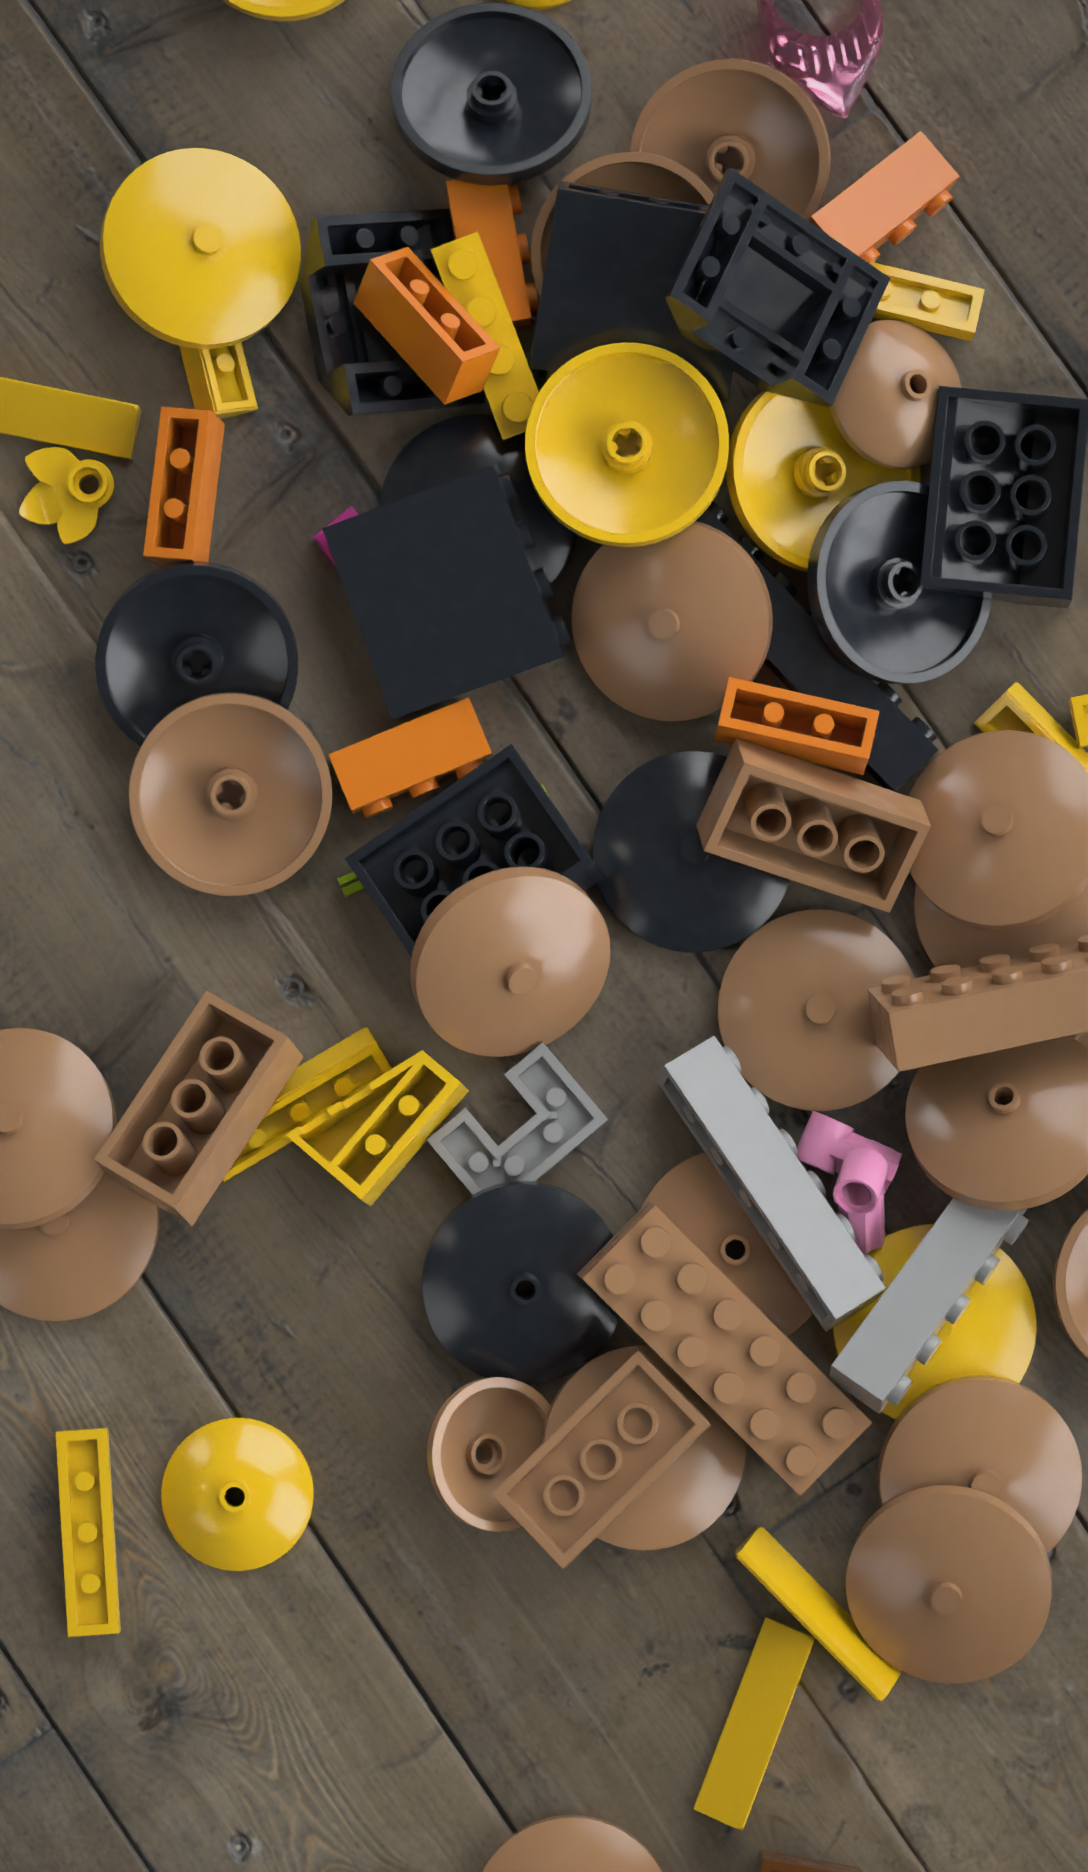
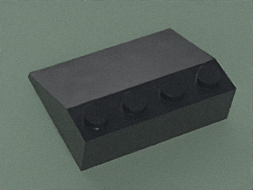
M939 386L920 579L921 588L1016 604L1057 608L1069 607L1073 599L1088 437V399Z
M512 744L345 858L411 957L416 939L424 923L435 908L457 888L483 874L512 867L542 868L567 877L584 891L604 879L588 852Z

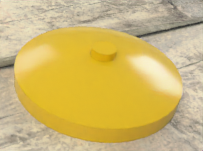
M188 148L166 152L146 161L123 181L110 201L103 218L100 233V258L105 279L113 296L125 313L140 327L171 344L194 349H215L247 340L264 329L278 315L287 303L297 282L301 261V242L296 220L289 204L276 185L265 174L248 162L231 154L205 148Z
M613 343L590 349L575 356L562 365L547 380L538 393L528 417L525 432V453L534 489L548 511L560 523L579 536L593 542L616 547H637L654 544L680 533L693 524L710 506L719 491L727 469L729 432L725 412L716 392L707 379L689 362L670 351L642 343Z
M762 391L747 406L734 428L729 443V457L726 469L728 492L741 525L750 538L769 556L784 565L804 572L808 571L810 552L821 525L830 512L843 499L862 488L874 484L891 481L920 483L921 479L920 467L895 470L881 467L863 458L841 435L833 420L830 407L768 391Z
M934 1224L911 1226L885 1236L882 1248L874 1249L866 1254L871 1256L879 1265L884 1277L882 1283L886 1288L875 1302L833 1328L837 1356ZM1001 1248L994 1254L1000 1261L984 1285L975 1281L965 1296L971 1299V1302L957 1323L953 1325L946 1321L936 1336L942 1339V1342L926 1365L917 1361L907 1375L913 1382L904 1397L896 1406L888 1401L881 1412L896 1419L915 1398L938 1384L960 1377L994 1376L1017 1383L1021 1382L1028 1369L1035 1347L1037 1332L1036 1312L1031 1291L1025 1278L1016 1264Z

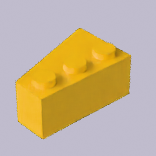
M422 1050L368 1083L367 1087L343 1102L335 1103L327 1108L325 1113L302 1127H296L285 1135L359 1199L372 1206L469 1090Z

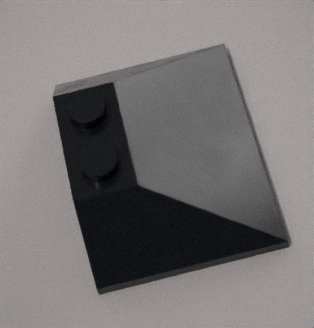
M729 168L723 175L665 298L682 337L761 390L829 407L833 405L890 281V277L737 171Z
M449 209L316 216L311 221L300 277V288L318 381L348 416L477 406L485 403L482 390L444 405L353 303L370 259L406 247L411 249L444 286L431 249L455 240Z

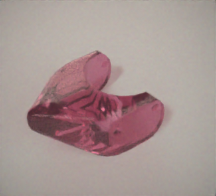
M756 0L758 21L769 66L795 81L814 103L840 119L846 118L875 68L882 47L884 22L880 0H860V13L851 25L838 33L818 37L803 34L790 27L779 15L773 0Z

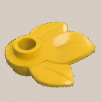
M60 447L43 448L25 457L26 464L39 483L31 489L23 500L19 509L21 517L38 525L57 524L59 536L64 544H71L86 538L96 527L98 509L106 505L113 496L115 482L110 470L103 463L96 460L87 459L79 461L69 450ZM88 477L96 478L99 481V487L93 494H85L81 491V484Z

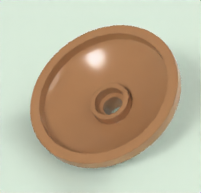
M881 320L869 324L833 405L829 407L841 435L863 458L889 469H913L932 461L939 386L962 388L952 359L934 337L923 329L904 321ZM910 380L915 385L916 393L910 387Z
M490 1377L472 1381L455 1391L445 1401L434 1419L427 1445V1465L431 1483L444 1507L456 1519L467 1526L493 1532L510 1531L522 1527L492 1493L542 1445L543 1429L550 1404L531 1386L521 1381L504 1377ZM478 1446L483 1451V1457L480 1462L476 1459V1449Z

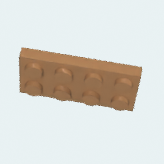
M638 1350L515 1470L492 1495L554 1561L564 1569L712 1424L641 1350Z

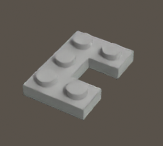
M543 1042L504 1074L537 1113L510 1137L497 1146L465 1107L427 1139L429 1144L472 1195L497 1184L515 1181L535 1182L608 1120Z

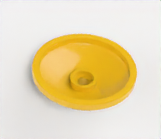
M250 1418L217 1420L202 1426L190 1434L171 1456L164 1472L161 1488V1503L165 1521L179 1545L198 1561L211 1567L228 1571H246L260 1568L274 1562L287 1553L303 1534L311 1516L314 1500V1486L310 1468L298 1446L276 1427ZM231 1487L240 1488L245 1495L243 1504L239 1506L230 1505L226 1500L227 1490Z

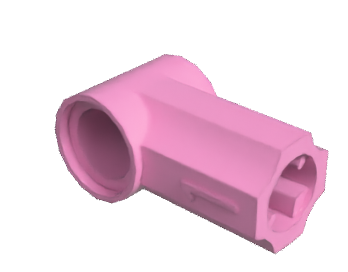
M812 1111L797 1146L798 1154L796 1156L799 1161L828 1174L835 1175V1173H840L844 1158L850 1150L865 1147L873 1149L882 1154L889 1167L884 1182L885 1194L897 1171L902 1153L877 1141L869 1140L853 1133L854 1128Z
M866 1147L855 1148L846 1154L833 1191L834 1201L838 1205V1213L844 1215L851 1224L855 1233L853 1240L865 1255L874 1249L882 1248L884 1244V1182L889 1169L887 1161L882 1154Z

